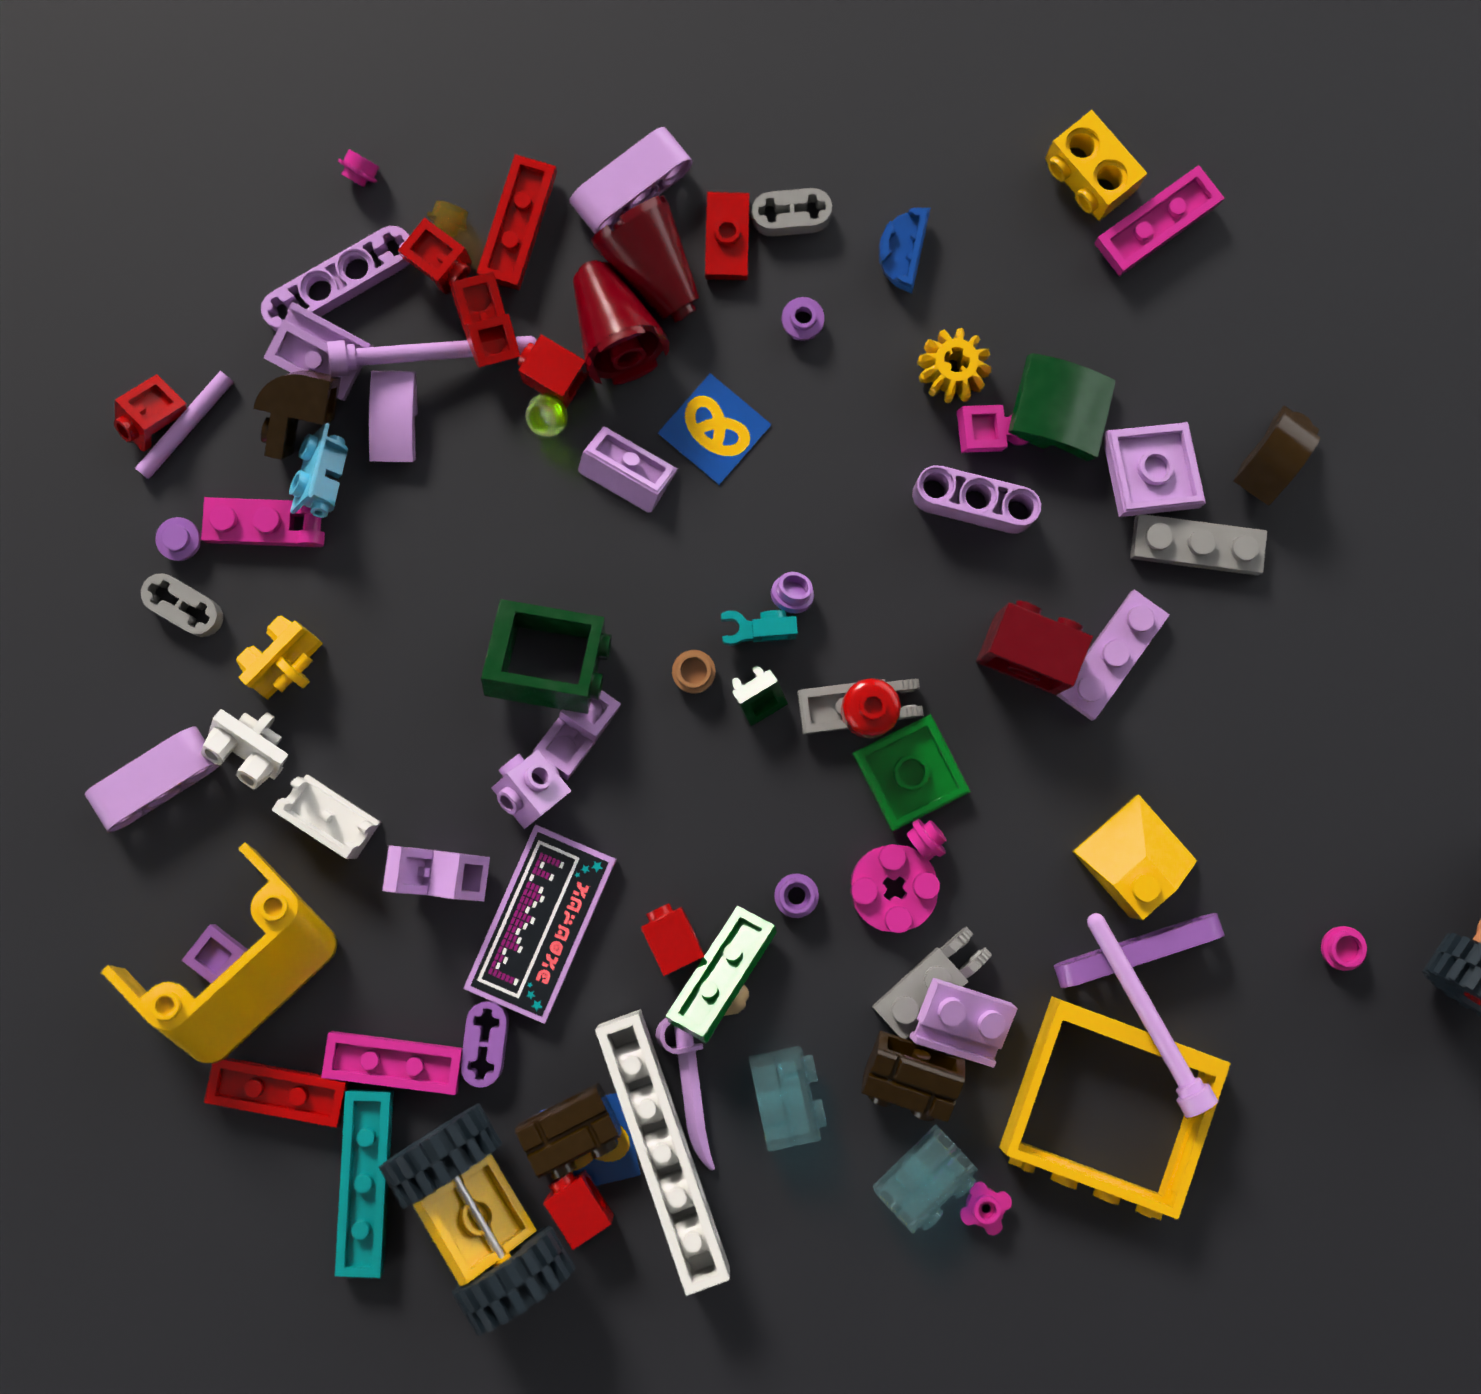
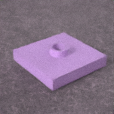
M1188 422L1107 430L1103 434L1102 439L1119 517L1201 508L1206 503Z

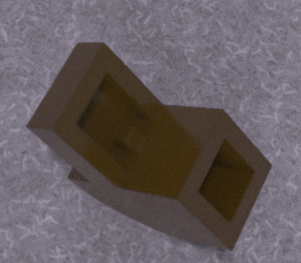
M302 370L277 377L262 388L255 400L253 409L271 413L270 417L265 418L261 430V442L266 443L264 456L282 460L294 453L299 420L321 425L334 420L341 377H331V375L316 371Z
M1283 406L1273 417L1265 436L1244 459L1233 481L1270 506L1313 453L1321 439L1317 435L1319 429L1313 425L1306 415L1300 412H1293L1286 406Z

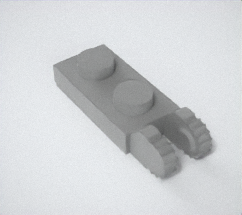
M919 679L886 682L894 688L896 693L905 694L920 689ZM855 683L798 690L803 735L848 729L842 719L841 704L845 694ZM917 705L903 706L898 720L924 716L923 707Z
M967 926L962 928L940 949L936 947L872 1006L899 1037L906 1039L911 1035L912 1031H915L919 1022L917 1019L933 978L963 987L969 982L967 978L978 971L991 958L992 954L985 947L972 954L969 960L959 969L948 959V957L963 948L970 941L973 933Z

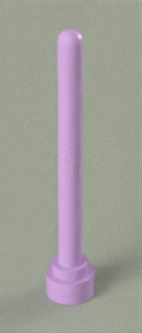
M533 336L515 337L520 354L529 343L535 344L537 341ZM345 340L327 341L331 377L349 376L348 371H357V366L473 357L467 340L355 348L354 344L345 345Z
M1099 913L1091 914L1087 919V925L1179 1087L1176 1089L1179 1097L1176 1101L1186 1118H1190L1209 1110L1218 1103L1212 1088L1208 1083L1203 1084L1200 1077L1195 1078L1105 918Z

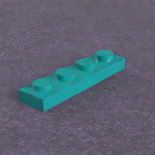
M348 1089L345 1091L335 1261L336 1277L381 1278L384 1274L389 1185L379 1166L390 1159L394 1090Z

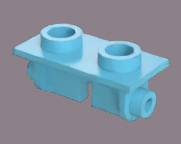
M329 423L324 424L314 435L307 434L301 444L298 456L303 459L302 467L295 474L289 489V494L294 496L290 510L292 514H295L303 505L311 508V514L320 518L327 517L328 513L334 510L340 483L325 477V474L337 479L342 476L348 448L342 437L337 435L327 436Z

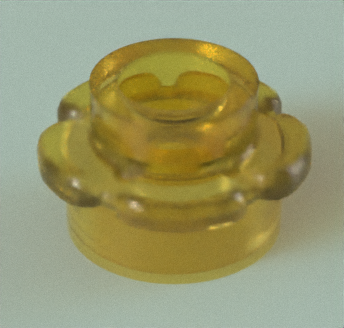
M437 200L435 201L433 211L427 212V217L434 221L433 224L451 237H457L458 231L465 232L468 230L467 224H465L468 212L459 206Z

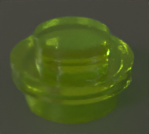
M549 393L535 396L530 401L525 413L528 427L540 436L553 437L558 435L565 429L568 421L567 411L562 401Z

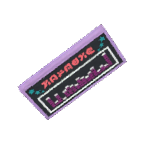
M535 825L463 989L545 1024L617 859Z

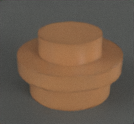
M685 651L674 661L672 667L673 680L684 692L691 694L701 693L707 690L715 679L716 670L714 662L710 656L702 651Z

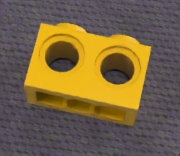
M1090 110L1054 139L1045 157L1051 174L1057 180L1064 181L1075 193V199L1079 206L1085 212L1092 213L1098 221L1135 193L1148 174L1093 110ZM1070 148L1083 150L1087 157H1076L1072 154ZM1098 179L1110 181L1114 186V190L1102 188L1098 183Z

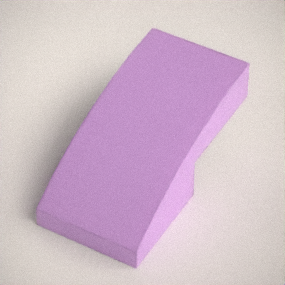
M371 371L369 397L370 461L414 462L416 460L415 416L418 415L416 371Z
M601 690L599 700L591 699L588 714L561 710L559 718L534 748L532 754L539 750L545 759L550 760L557 767L559 775L568 781L620 708L621 703Z

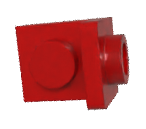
M425 217L398 249L402 258L432 279L439 290L446 295L451 291L450 282L465 279L470 274L472 260L466 248Z
M156 374L115 399L114 426L125 441H133L144 452L151 447V435L179 418L186 410L187 403Z

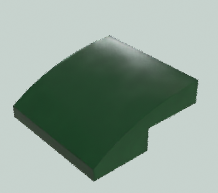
M1031 353L1026 358L1008 432L1042 449L1054 445L1085 461L1095 459L1099 454L1116 380L1069 361Z

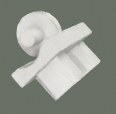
M222 709L213 717L208 737L201 751L202 756L218 765H222L231 752L244 759L245 762L238 769L236 776L242 783L254 790L269 777L275 780L282 771V765L289 755L277 747L282 737L269 729L275 719L273 715L266 712L257 721L247 713H244L237 720Z

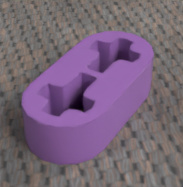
M490 1000L482 1001L473 1006L468 1013L465 1025L461 1074L466 1082L478 1088L487 1087L498 1079L502 1073L505 1060L509 1015L504 1006ZM486 1009H491L492 1017L499 1019V1025L493 1026L490 1029L489 1040H483L484 1027L482 1024L476 1023V1017L485 1014ZM481 1047H488L486 1060L488 1063L494 1064V1070H489L484 1078L478 1077V1069L471 1068V1062L479 1059Z

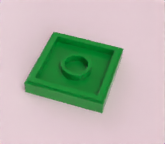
M931 714L852 753L891 832L971 792Z

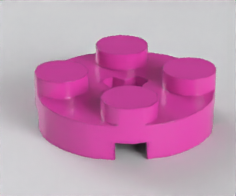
M889 844L872 849L858 861L853 869L850 892L854 908L866 923L876 929L894 933H902L914 929L929 918L937 904L940 883L936 877L934 867L930 861L925 859L914 848ZM898 877H901L905 882L902 886V889L906 892L901 899L896 896L890 900L886 899L884 894L887 888L883 884L886 878L896 880Z

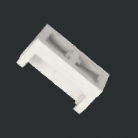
M306 774L304 778L296 777L291 782L293 787L291 793L285 799H279L272 808V811L345 859H357L381 822L310 775Z

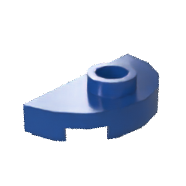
M912 208L907 213L897 216L886 225L879 242V263L884 275L897 288L911 294L915 284L931 208Z

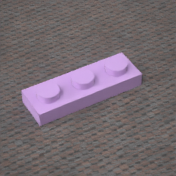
M1135 589L1131 591L1088 650L1074 686L1056 696L1091 721L1095 720L1170 614Z

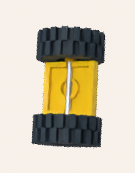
M479 1103L441 1124L379 1166L381 1173L401 1207L405 1208L413 1204V1207L456 1278L458 1285L452 1291V1294L476 1335H482L486 1331L495 1330L500 1324L504 1325L511 1321L514 1316L521 1315L531 1305L540 1302L545 1298V1295L557 1289L560 1283L567 1280L576 1269L575 1264L553 1227L548 1226L538 1231L536 1230L491 1153L502 1145V1141Z

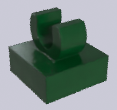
M758 666L752 668L756 678L742 685L737 677L732 680L735 688L732 693L750 726L788 705L779 682L771 670L763 672Z

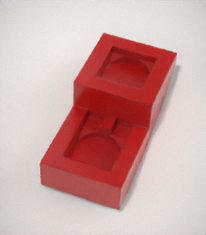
M494 271L450 282L449 285L477 367L520 357L510 316L505 314Z

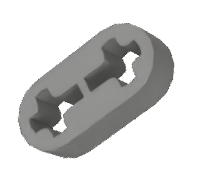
M816 188L766 192L755 199L752 205L751 220L754 228L764 236L815 233L822 231L830 222L832 202L826 192ZM808 203H815L816 208L821 210L819 211L818 218L811 219L809 212L805 211L807 210ZM773 206L775 213H780L776 216V222H768L767 217L762 215L765 214L766 207Z
M164 573L154 574L148 577L142 585L141 599L144 605L183 630L199 637H208L220 629L223 622V612L220 606L215 601L178 579ZM158 587L165 589L168 587V592L179 598L176 605L164 600L159 602L160 597L155 594ZM189 605L198 610H203L207 606L205 614L210 617L209 621L206 624L198 622L195 625V617L185 611Z

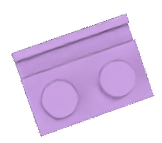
M291 302L290 309L285 319L282 320L264 359L290 373L310 370L331 375L327 341L345 340V345L354 344L355 348L373 347V345ZM357 366V371H348L349 376H337L341 377L338 392L339 399L346 400L363 366Z
M933 978L917 1017L919 1022L915 1032H911L910 1038L915 1044L994 1068L996 1064L994 1058L998 1049L1003 1047L1018 1008L1011 1002Z

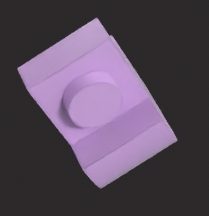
M389 845L382 891L430 895L457 900L484 901L490 857Z

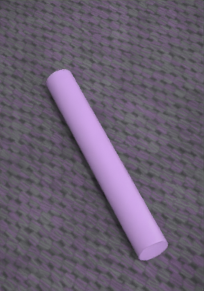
M219 371L135 469L150 479L234 382L222 371Z

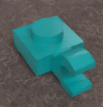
M785 610L764 611L760 613V619H752V621L746 620L737 611L721 613V622L734 621L739 626V631L735 635L722 636L724 645L734 646L745 641L796 639L798 634L796 616L786 617Z

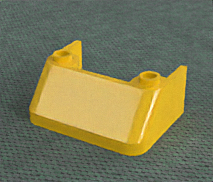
M244 843L238 849L269 881L255 894L251 903L252 917L266 934L200 995L194 998L185 987L172 982L160 983L147 992L125 968L108 965L101 971L150 1025L192 1058L202 1063H215L225 1059L334 957L337 950V938L332 929L275 869L247 843Z

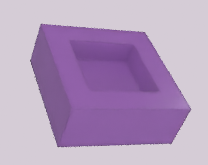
M210 924L182 961L212 984L248 949L216 924Z

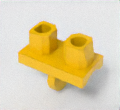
M277 616L267 627L266 632L273 640V643L264 652L254 645L247 647L236 658V662L243 672L238 678L247 687H251L267 700L277 690L283 692L293 681L304 689L310 681L302 672L313 661L310 656L323 644L313 633L296 620L291 622L283 616Z

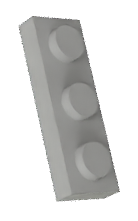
M1146 514L1137 515L1134 519L1130 559L1258 576L1263 573L1267 530Z

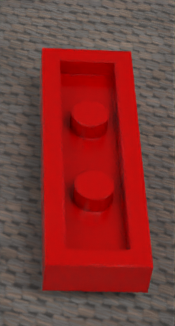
M517 154L514 155L476 272L477 275L494 271L498 285L520 291L557 175L556 166Z
M226 1057L219 1062L212 1063L204 1103L337 1128L341 1125L345 1091L348 1090L349 1081L321 1078L322 1075Z

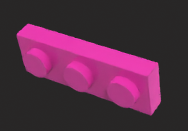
M1198 165L1097 237L1094 244L1120 277L1219 206L1225 198Z
M331 1031L328 1032L321 1078L456 1095L461 1075L463 1048Z

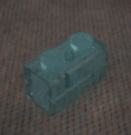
M793 1046L749 1056L767 1150L775 1151L821 1140L819 1128L827 1126L822 1099L813 1101L809 1083L818 1081L813 1056H804L801 1046Z
M935 1124L872 1187L883 1203L914 1234L920 1227L924 1231L928 1230L941 1218L943 1210L940 1207L952 1195L958 1199L972 1188L976 1181L973 1175L978 1171V1168L945 1132Z

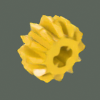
M963 328L957 329L954 339L951 338L945 329L939 332L938 342L928 339L924 345L927 354L920 355L917 362L921 368L925 369L920 373V382H933L929 390L930 396L937 395L940 390L944 391V401L946 404L952 402L955 392L963 402L968 401L971 397V390L981 392L985 386L982 378L988 377L991 373V366L984 363L990 355L989 349L976 350L975 348L980 341L979 335H974L968 342L964 340L965 333ZM950 360L957 361V368L960 369L959 372L951 371Z

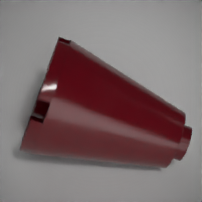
M664 195L661 197L655 196L619 216L621 220L613 225V232L606 225L592 237L590 241L594 248L662 320L671 317L674 323H677L696 311L693 303L699 299L698 291L669 202Z
M592 260L584 263L573 278V287L585 366L589 377L599 384H602L600 378H611L614 385L639 379L658 366L656 358L662 351L667 356L669 352L668 337L608 262Z

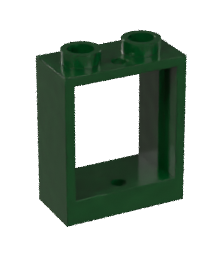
M500 599L481 675L484 696L588 714L591 699L599 700L601 695L603 674L597 673L600 659L608 660L611 648L612 634L605 633V617ZM522 627L588 639L579 685L508 673L518 628Z

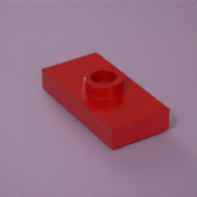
M707 192L705 279L747 280L750 193Z

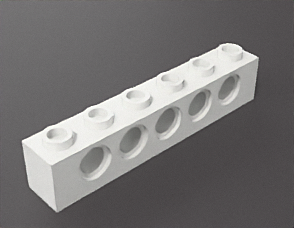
M641 1009L599 1024L595 1031L686 1296L730 1280V1266Z

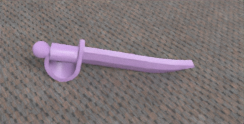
M664 1018L656 1028L655 1037L657 1043L663 1049L670 1053L678 1054L688 1135L700 1160L709 1170L713 1171L715 1167L707 1140L696 1051L702 1050L703 1044H694L692 1035L674 1026L676 1046H668L664 1036L665 1030L670 1023L667 1018Z

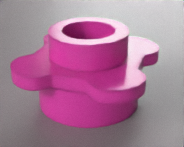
M983 1182L973 1183L969 1188L970 1194L967 1197L966 1206L960 1210V1218L968 1226L976 1224L983 1227L987 1234L996 1235L1003 1228L1001 1220L1005 1211L1012 1206L1011 1197L1004 1191L995 1192ZM988 1204L990 1206V1210L988 1212H983V1205Z

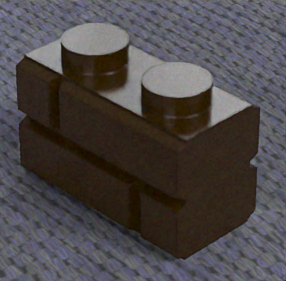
M879 1031L872 1053L864 1069L861 1093L868 1095L869 1099L877 1105L889 1107L894 1104L909 1109L914 1116L921 1120L933 1121L938 1119L948 1122L965 1081V1059Z
M597 1083L519 1123L515 1128V1133L524 1152L527 1154L536 1177L539 1179L550 1174L552 1180H555L577 1168L574 1160L588 1153L591 1154L593 1159H596L614 1150L617 1147L615 1139L621 1136L622 1128L610 1107V1103L601 1085Z

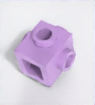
M539 750L535 751L525 760L520 754L513 757L498 770L503 777L491 787L497 795L500 806L507 813L512 814L524 829L571 792V789L559 776L557 767L550 760L545 759Z

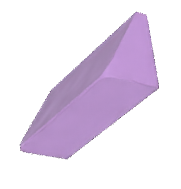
M605 426L602 427L583 451L578 467L580 474L648 513H651L656 507L677 471L676 467Z

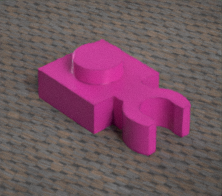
M1003 405L962 406L957 410L961 453L1003 451L1008 447L1007 440L1018 446L1029 442L1008 432L1012 415L1004 417Z

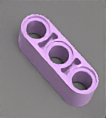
M666 127L657 128L578 187L572 194L569 203L594 234L606 225L612 231L614 230L613 225L621 220L619 216L655 196H659L689 171L693 161Z
M933 465L927 467L920 473L913 487V500L919 509L925 512L1007 533L1018 534L1024 532L1038 518L1041 512L1039 496L1027 487L945 466ZM927 481L939 482L944 488V496L940 498L928 496L924 491L923 484ZM970 491L981 493L985 497L986 507L982 509L971 507L967 503L966 493ZM1008 503H1022L1028 512L1027 519L1019 520L1014 518L1008 510Z
M196 726L176 733L96 783L85 792L86 798L108 833L133 823L219 767L218 764H214L202 756L201 751L205 739Z

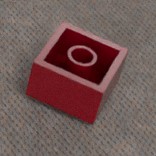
M1017 600L1016 604L1008 602L994 615L976 663L1054 695L1073 687L1093 636L1082 632L1084 626L1071 619L1058 617V620L1055 621L1040 615L1042 609L1032 603Z

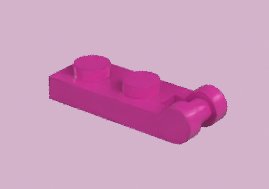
M204 497L201 540L206 543L323 547L325 532L321 531V518L312 515L310 512L311 508L303 505L295 514L290 513L293 500ZM294 517H304L303 530L294 531Z

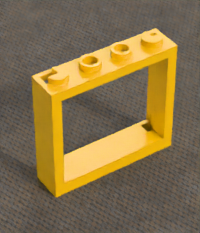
M1051 996L999 1148L1010 1157L1009 1164L1020 1167L1023 1171L1034 1173L1035 1167H1039L1052 1172L1050 1179L1063 1186L1076 1189L1079 1182L1095 1188L1093 1195L1106 1202L1119 1205L1122 1198L1137 1204L1135 1211L1146 1217L1161 1220L1164 1214L1179 1219L1217 1104L1197 1116L1186 1118L1184 1115L1158 1192L1021 1142L1063 1020L1161 1056L1147 1031ZM1175 1042L1188 1067L1199 1071L1197 1077L1201 1078L1203 1084L1208 1083L1219 1100L1231 1063Z

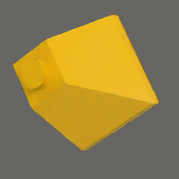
M1139 794L1133 797L1072 851L1130 918L1144 920L1177 891L1197 862L1194 856Z

